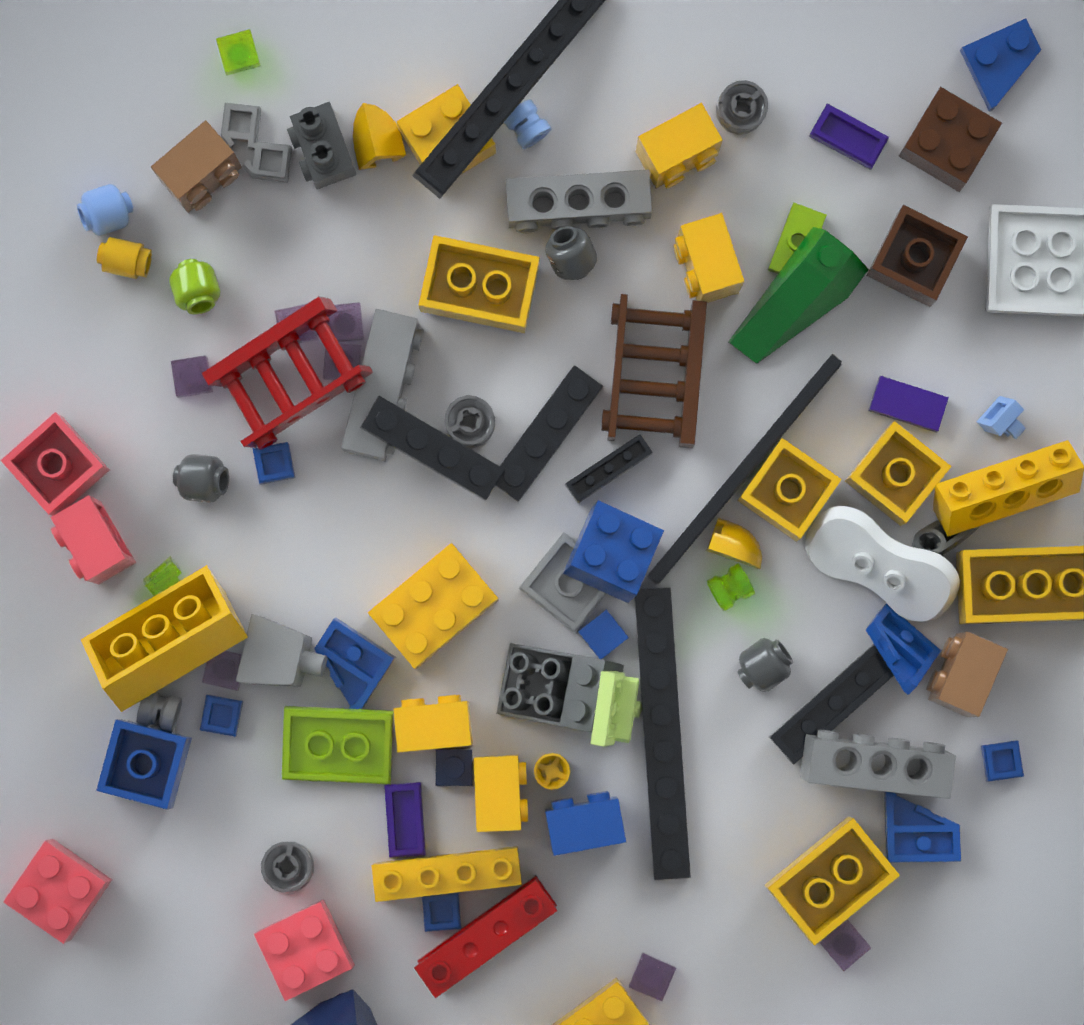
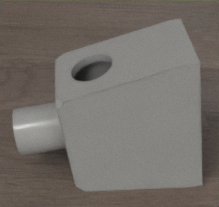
M251 614L247 631L248 638L245 639L236 682L252 685L301 687L305 673L320 677L324 675L327 655L310 652L312 637L265 617Z

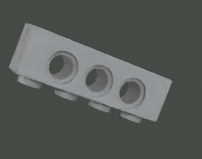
M649 170L506 179L509 228H516L518 233L535 232L538 230L537 226L552 225V230H557L565 226L573 227V224L587 223L588 228H603L609 226L610 221H623V225L636 226L644 224V219H651L652 205ZM609 193H618L624 198V204L618 208H612L605 203L604 198ZM575 195H582L587 198L589 205L583 210H575L569 205V200ZM546 197L552 201L553 207L550 211L541 213L535 210L533 203L538 198Z
M818 730L817 735L806 734L800 778L808 783L946 799L951 797L956 755L946 751L944 744L924 742L923 748L912 747L909 740L888 738V744L874 742V736L853 734L852 740L839 738V732ZM843 750H848L850 753L848 764L838 768L836 765L837 755ZM883 754L885 756L884 767L879 771L873 772L871 768L873 758ZM918 758L920 760V769L916 774L909 776L907 774V765L911 760Z

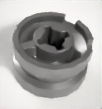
M747 80L736 81L728 85L721 93L716 105V117L721 126L728 132L748 134L756 130L766 117L768 98L763 89L756 83ZM738 102L747 104V113L742 111L735 112Z
M466 395L457 398L449 405L445 413V426L448 435L452 439L468 448H475L483 445L491 438L495 429V416L491 406L486 401L477 396ZM468 415H472L477 419L476 427L473 429L463 424L464 418Z
M280 842L271 846L265 852L261 861V873L264 881L272 889L279 892H294L302 889L311 880L314 873V860L311 853L303 845L296 842ZM285 860H290L293 866H295V870L289 874L284 873L281 869V865Z

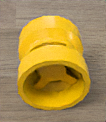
M545 754L535 763V779L539 785L546 789H559L569 779V764L560 754Z

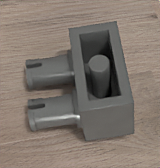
M330 102L316 107H305L299 113L290 116L293 127L288 128L287 131L293 148L301 147L305 160L300 161L299 164L306 182L313 180L316 189H320L357 175Z

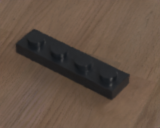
M574 365L500 465L504 470L495 486L519 502L602 390L603 385Z
M381 396L377 397L360 427L484 501L489 497L504 470L502 467Z
M875 644L869 647L769 736L771 741L793 765L803 757L806 734L817 735L818 730H834L894 676Z

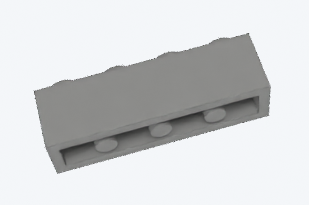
M375 309L362 365L370 366L373 373L364 378L366 383L362 387L355 390L341 447L344 452L386 462L387 453L394 454L395 448L360 427L378 396L405 410L407 399L401 398L404 384L411 385L415 364L410 363L413 349L419 351L424 333L423 329L418 328V318Z

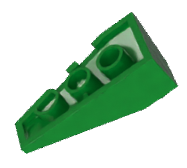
M813 227L728 343L756 364L845 301L869 269L852 250L828 231Z

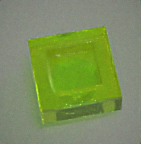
M250 29L216 38L226 75L261 66Z
M170 556L143 579L145 587L155 596L160 591L162 592L179 582L178 576L182 574L180 566Z

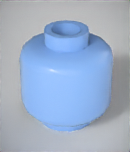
M108 184L85 192L81 197V203L77 204V210L86 231L91 230L97 236H102L125 228L129 222L128 213L133 212V205L127 192L121 193L115 185Z

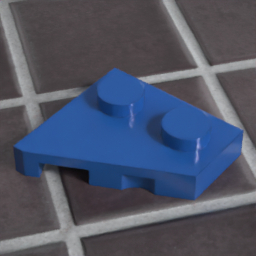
M1026 18L961 48L960 52L988 111L993 110L1039 54L1041 48Z
M887 603L879 610L865 629L907 695L918 686L942 651L906 619L898 615Z
M336 617L332 620L314 648L316 653L327 655L326 666L330 671V677L336 687L340 688L349 703V709H363L396 656Z
M884 792L886 859L890 863L961 862L959 824L936 815L931 810L918 804L916 805L893 792Z

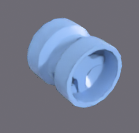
M531 99L520 103L504 122L508 129L515 131L517 142L522 149L533 146L552 130L545 119H540L537 114V107Z

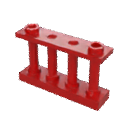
M318 296L202 372L209 386H223L224 389H229L253 431L252 434L240 441L243 447H258L259 450L267 448L278 440L277 434L345 390L347 393H351L359 389L366 383L364 378L373 373L370 366L357 365L353 368L328 325L330 322L329 316L337 312L331 299ZM309 329L316 331L341 374L340 377L325 387L299 345L301 341L299 336ZM280 348L282 351H287L312 394L295 406L270 364V355ZM251 367L253 370H258L282 412L280 416L266 425L241 383V374Z
M535 875L417 960L419 964L414 969L436 999L557 912V904Z

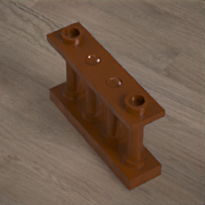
M621 294L620 304H612L611 325L618 326L610 410L603 409L601 431H608L607 441H615L616 429L673 434L674 438H679L678 447L693 448L696 436L707 302L693 300L691 309L684 310L683 313L627 308L628 294ZM628 322L682 327V331H688L687 345H681L680 348L624 343L625 324ZM622 358L679 363V366L685 367L684 381L678 380L677 384L621 379ZM619 393L676 398V402H682L681 416H675L674 419L619 415Z

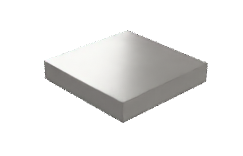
M563 532L519 589L572 632L576 633L606 593L563 574L576 544V541Z

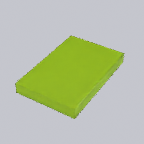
M285 706L282 780L391 784L394 711Z

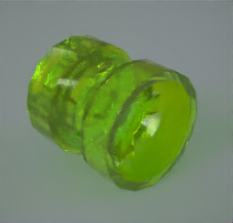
M739 563L728 568L727 574L721 577L716 575L706 581L723 612L733 607L738 599L746 600L755 595L754 588Z

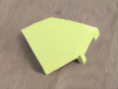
M601 671L591 737L592 745L605 747L614 745L615 741L630 743L634 717L639 718L642 711L641 702L636 701L639 678L627 677L624 672Z

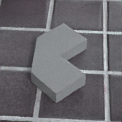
M225 103L220 137L233 150L241 165L253 179L288 183L292 146L257 141L261 116L260 106Z

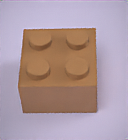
M206 120L151 166V169L161 183L187 213L193 209L198 211L206 206L212 199L210 194L220 186L225 188L232 184L239 176L237 171L242 168L233 150Z
M968 631L958 633L953 638L949 637L940 657L945 659L939 672L934 670L927 684L926 690L931 692L928 700L966 717H980L1008 649Z

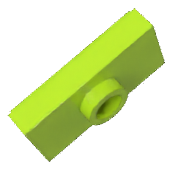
M793 202L768 271L779 274L813 227L822 229L827 215Z

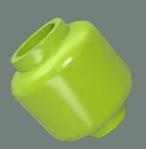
M197 259L184 260L178 264V268L169 277L176 305L189 314L197 315L210 311L220 297V287L215 271L206 262H198Z

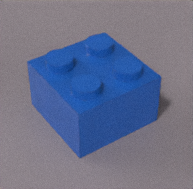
M598 500L589 511L563 574L629 603L638 594L664 530Z
M116 719L96 791L163 809H172L192 738L127 720Z
M604 791L588 794V802L574 804L573 798L551 801L552 808L545 809L553 856L626 843L619 799L616 796L610 797L609 792Z

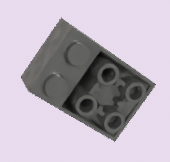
M510 643L496 714L592 733L601 671L623 672L624 665L602 659Z

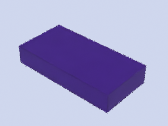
M828 103L809 137L869 170L873 168L889 139L887 135Z
M880 375L868 411L937 433L949 397Z
M421 782L384 785L389 858L426 855Z

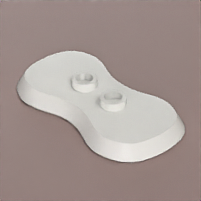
M847 506L831 507L823 511L815 519L807 533L805 541L807 555L821 572L833 578L856 582L871 589L903 618L919 622L934 620L948 610L958 594L960 586L959 575L946 558L935 552L907 546L894 540L871 517L858 509Z

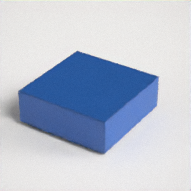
M288 442L270 445L262 450L253 448L260 485L296 478Z
M607 609L578 631L599 659H603L629 638Z
M206 695L200 730L237 737L243 701Z
M1018 740L981 745L987 782L1024 777Z
M459 892L422 897L425 932L461 929Z

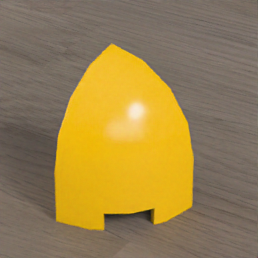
M362 103L357 110L353 123V144L359 170L375 168L376 160L391 158L392 162H395L406 156L401 133L392 117L376 105Z
M717 518L706 551L761 569L762 553L759 542L753 534L736 523Z

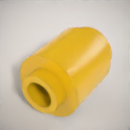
M109 237L106 243H100L96 261L98 264H102V272L137 279L138 276L146 278L151 265L152 250L144 248V244Z

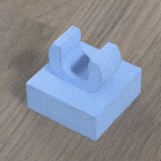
M999 396L977 421L985 432L998 436L1004 433L1007 437L1011 435L1014 439H1017L1026 429L1016 419L1024 409L1016 400Z

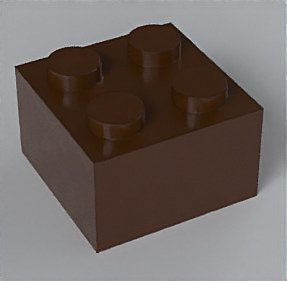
M940 86L899 154V157L960 192L968 182L1002 122Z
M903 204L866 276L931 307L937 301L968 236Z

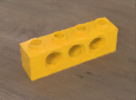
M1069 440L937 483L935 485L933 511L949 537L1079 493L1084 465Z
M518 846L377 862L371 865L375 902L522 885Z

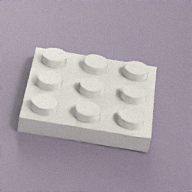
M990 205L986 312L1084 317V208Z

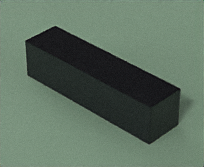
M639 434L565 483V486L578 504L652 455L653 452L641 434Z

